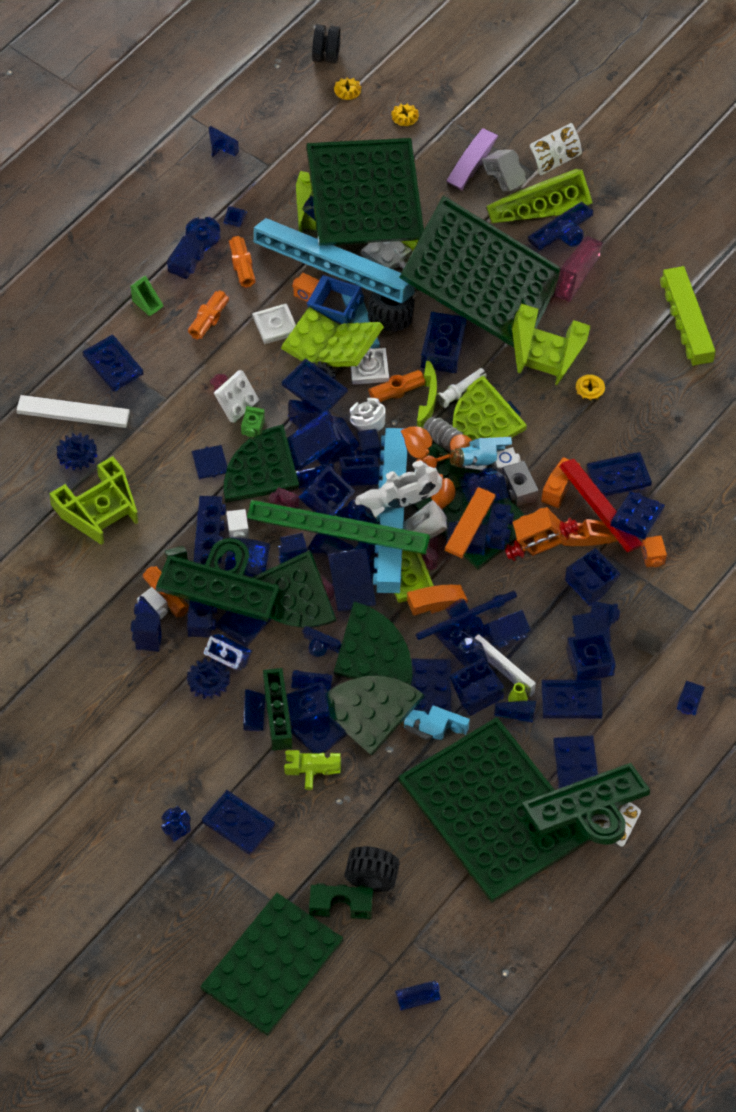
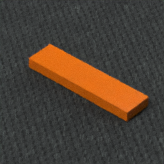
M479 487L477 488L445 546L446 552L463 558L491 507L496 494Z

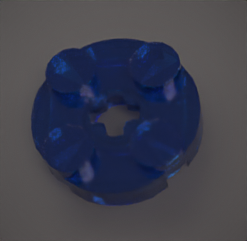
M197 217L188 222L185 235L190 245L206 251L209 247L218 243L221 238L219 223L215 219L210 217L199 219Z

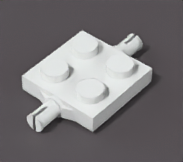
M400 241L368 243L361 250V255L390 269L397 267L404 269L406 265L405 259L411 255L412 250Z

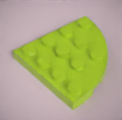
M481 376L469 385L467 391L459 398L453 414L452 426L472 440L497 437L513 438L527 429L525 422L484 376Z

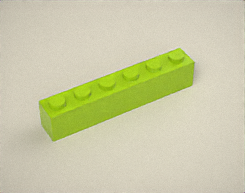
M681 266L663 270L660 284L666 291V301L670 302L671 315L675 316L676 329L680 330L681 343L686 347L687 359L691 360L692 366L714 362L716 351L685 267Z

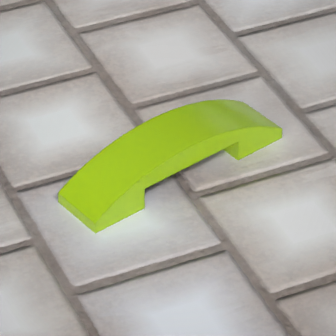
M426 361L424 372V386L430 387L427 406L419 405L417 427L421 428L432 417L436 405L437 379L430 361Z

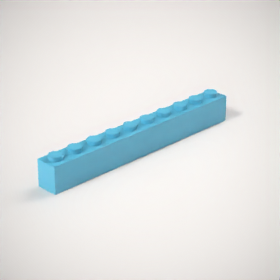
M267 218L254 227L253 242L399 303H404L414 294V287L399 278L400 272L334 245L319 246L318 239Z
M386 428L385 435L381 436V446H384V450H381L380 461H384V464L380 465L379 476H383V480H379V489L387 481V473L394 471L398 477L406 473L407 448L401 430L404 428ZM404 507L385 508L377 516V522H380V525L403 529ZM375 545V553H378V557H374V569H377V573H373V585H377V593H400L402 550Z

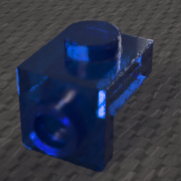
M597 601L592 602L589 621L613 625L615 621H618L620 616L618 604L611 605Z

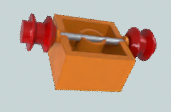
M548 507L540 508L532 514L522 516L518 520L513 521L517 540H515L514 546L507 544L505 552L508 559H512L514 562L517 556L524 558L526 550L532 556L567 542L571 533L576 536L579 526L576 520L568 518V523L560 521Z

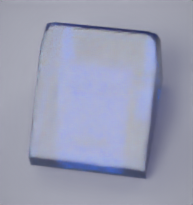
M228 206L223 223L241 228L247 211Z

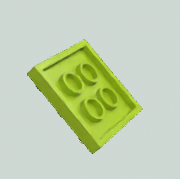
M381 322L343 323L339 325L326 347L319 353L315 364L317 365L318 361H321V365L326 362L327 367L329 365L332 367L358 366L384 326Z

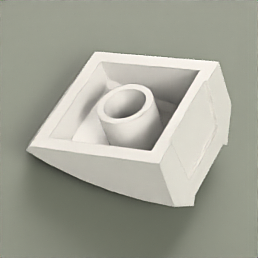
M432 500L404 522L403 529L429 534L431 539L448 529L447 517L442 509Z

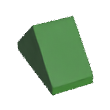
M143 276L130 286L132 301L148 316L153 315L164 306L146 276Z

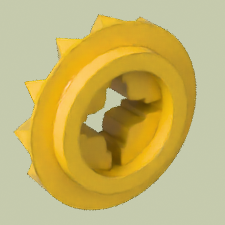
M340 78L339 82H335L334 92L341 99H355L361 93L360 82L355 81L354 78Z
M400 103L399 106L394 107L391 117L400 126H410L417 122L419 113L414 105L409 106L408 103L406 105Z
M584 375L577 380L575 389L577 390V395H581L582 399L598 400L604 394L605 384L598 376ZM589 384L592 386L591 392L588 389Z

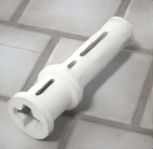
M479 368L458 384H451L443 393L439 392L436 395L439 404L446 408L450 402L461 398L462 393L467 391L469 385L481 376L487 377L486 373L482 375L485 371Z

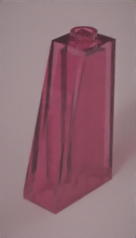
M586 236L562 265L554 296L568 302L572 301L598 260L603 242Z

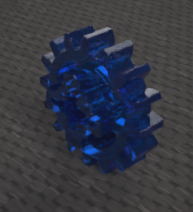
M72 433V437L69 438L66 435L65 441H59L60 446L56 447L57 459H59L61 465H65L66 469L71 466L72 471L76 467L81 471L82 466L89 468V462H95L97 445L94 443V439L89 440V435L82 437V433H79L78 436Z
M204 658L203 663L197 660L196 667L190 666L191 671L187 672V684L190 685L191 692L195 691L196 697L202 694L203 699L207 696L213 699L215 694L220 697L221 691H227L226 686L230 685V673L227 672L226 665L222 666L221 661L215 663L214 658H212L210 662H207V659Z

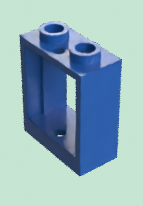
M322 275L307 302V306L332 321L342 324L350 323L355 318L359 305H362L364 295L360 286ZM330 291L352 297L344 313L322 306Z

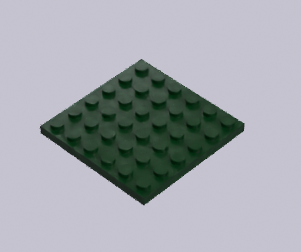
M411 138L306 144L319 246L419 240L424 231Z

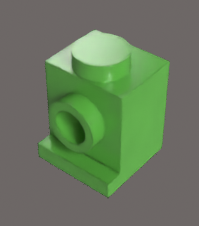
M246 406L241 424V434L248 437H256L261 434L265 421L264 409Z

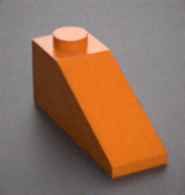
M564 457L550 474L543 488L541 502L558 509L571 485L570 480L559 468L562 462L569 460Z

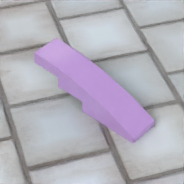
M482 128L454 167L446 181L447 184L463 191L469 178L474 176L479 165L482 166L483 162L481 159L488 155L498 135Z

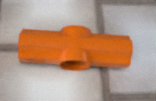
M235 236L229 240L234 271H237L240 286L248 288L255 284L250 252H247L244 238Z
M215 291L207 304L200 306L197 318L188 329V333L194 339H202L211 325L215 326L217 324L221 311L229 302V297L225 292Z
M416 370L403 376L393 375L389 381L369 388L368 392L370 398L379 399L380 402L390 398L399 399L404 396L405 392L425 385V380L421 370Z
M151 566L143 574L145 581L155 591L161 571L157 566ZM157 591L167 601L169 610L176 618L186 615L190 606L183 598Z

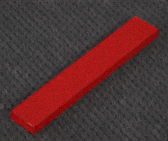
M571 459L562 462L559 468L628 553L640 548L642 545L641 541L576 460Z

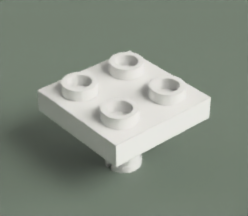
M386 348L369 349L358 366H351L352 384L389 381Z
M238 370L214 392L229 421L233 423L245 414L246 406L252 407L259 401L246 375L241 370Z

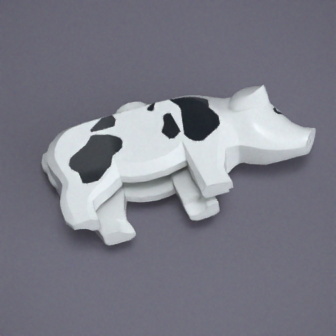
M419 460L412 464L415 472H407L399 477L394 471L387 473V481L380 489H370L358 495L355 503L356 505L368 507L372 510L373 515L377 517L387 507L401 508L435 495L442 487V477L438 474L436 468L429 467Z

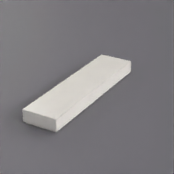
M480 635L474 638L473 649L513 684H524L527 696L531 697L535 693L536 683Z

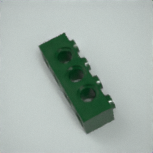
M283 668L263 670L272 751L292 749V735Z

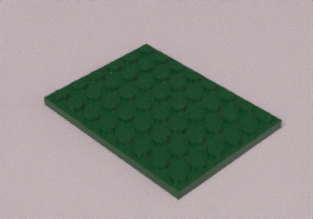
M443 195L399 278L514 348L512 328L520 305L524 304L539 309L534 327L537 328L565 270Z
M498 717L398 776L399 782L491 903L591 841L578 822L540 836L523 810L522 802L552 792L555 789Z

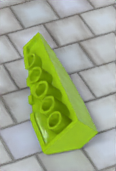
M574 169L487 205L486 209L491 223L559 216L593 202L583 170Z

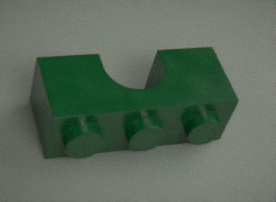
M324 883L311 885L309 914L311 916L330 917V910L334 904L345 903L351 909L352 919L371 920L373 888H368L367 886L348 887L344 884L327 886Z

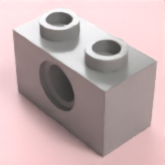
M521 461L503 467L501 482L503 486L507 487L509 499L514 501L516 507L537 501L539 490L525 462Z

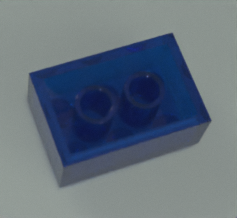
M431 311L421 354V368H425L426 361H430L434 370L457 374L466 333V318Z

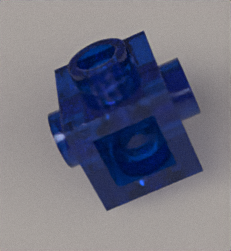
M179 806L166 810L161 816V828L174 842L191 831V817L186 810L182 811Z

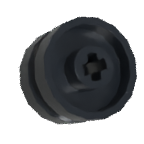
M315 25L312 46L313 62H322L326 52V61L337 64L341 45L340 26H330L327 36L325 25Z

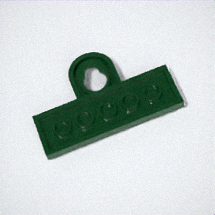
M225 538L213 545L205 565L168 555L157 582L156 591L268 622L279 592V586L244 576L249 562L248 548L240 540ZM227 551H232L235 553L236 566L228 571L220 569L217 565L219 559Z
M628 763L522 802V808L540 836L578 822L591 841L597 844L609 845L621 840L626 830L625 819L617 807L650 795V789L632 763ZM599 814L605 815L610 819L611 826L609 828H602L599 824L591 821V818Z

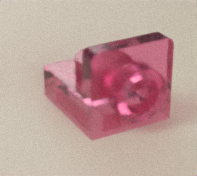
M278 487L275 493H271L268 503L297 509L299 507V496Z
M436 536L429 539L426 554H421L430 571L437 568V560L439 559L436 552L438 546Z

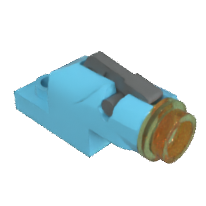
M511 437L475 439L470 441V446L466 448L452 450L449 456L450 463L464 469L483 471L486 469V466L497 460V451L505 450L506 446L512 444Z
M432 706L429 715H427V712L412 710L401 723V726L425 740L430 738L442 740L447 728L455 733L466 735L470 719Z

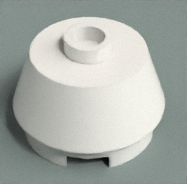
M367 398V402L361 404L357 402L351 407L350 421L361 433L373 434L381 430L385 425V406L380 403L379 399Z

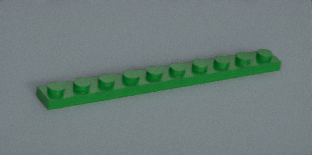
M251 500L247 519L420 554H426L430 535L254 500Z

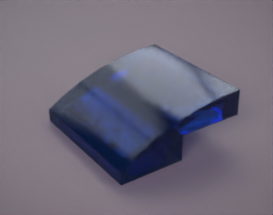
M234 538L243 542L249 551V562L244 574L254 577L266 571L270 544L258 540ZM227 551L225 571L232 570L236 566L235 553L232 551Z

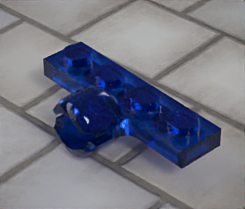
M581 201L529 235L528 242L539 251L557 239L562 240L570 247H576L584 239V231L578 225L592 217L593 210Z

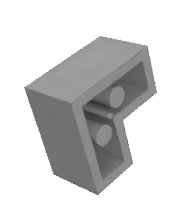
M497 150L481 159L487 174L496 175L502 191H511L527 182L525 171L519 163V156L514 150Z

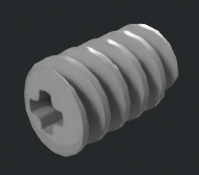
M431 417L425 422L423 427L429 432L432 440L447 451H451V439L456 435L463 434L442 418Z

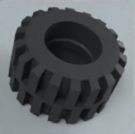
M372 292L368 308L369 321L381 322L385 331L404 330V328H408L412 323L415 300L411 296L404 303H399Z
M356 847L349 852L344 877L350 884L356 887L367 886L368 888H373V892L390 891L395 887L400 861L392 853L377 847Z

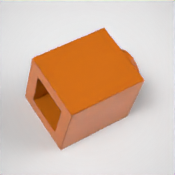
M302 273L293 282L294 296L308 302L320 280Z
M662 535L643 538L641 550L646 567L665 565L667 553Z

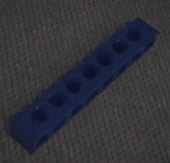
M199 496L193 559L195 563L205 565L211 551L206 549H212L216 542L223 539V536L220 535L221 531L224 532L225 520H222V515H226V504H223L221 496ZM222 557L219 559L218 564L222 563ZM189 601L188 637H212V630H216V619H213V614H217L216 607Z

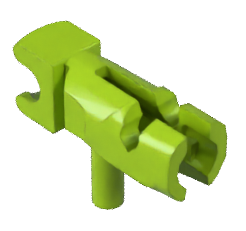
M287 750L285 752L286 761L293 762L284 765L285 774L300 775V773H306V790L313 789V776L316 773L331 775L341 772V753H330V757L326 758L325 753H300L299 750Z

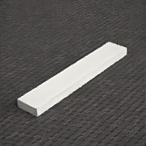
M20 395L17 406V414L122 428L127 427L130 414L129 409Z

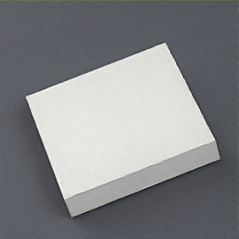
M287 303L252 313L264 344L287 338L296 326Z

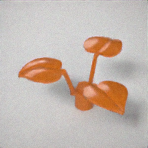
M416 426L401 430L410 455L419 458L417 461L421 460L432 468L436 467L438 461L453 456L455 458L457 449L470 446V441H473L466 435H456L450 441V449L453 453L435 459L433 456H427L429 454L428 448L432 445V438L427 430ZM439 474L442 477V487L435 495L431 496V499L443 509L454 499L455 486L450 479H443V475Z

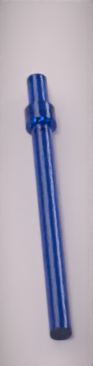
M513 590L504 595L499 594L484 604L416 633V638L418 640L424 639L489 609L499 608L505 605V602L516 598L517 593Z

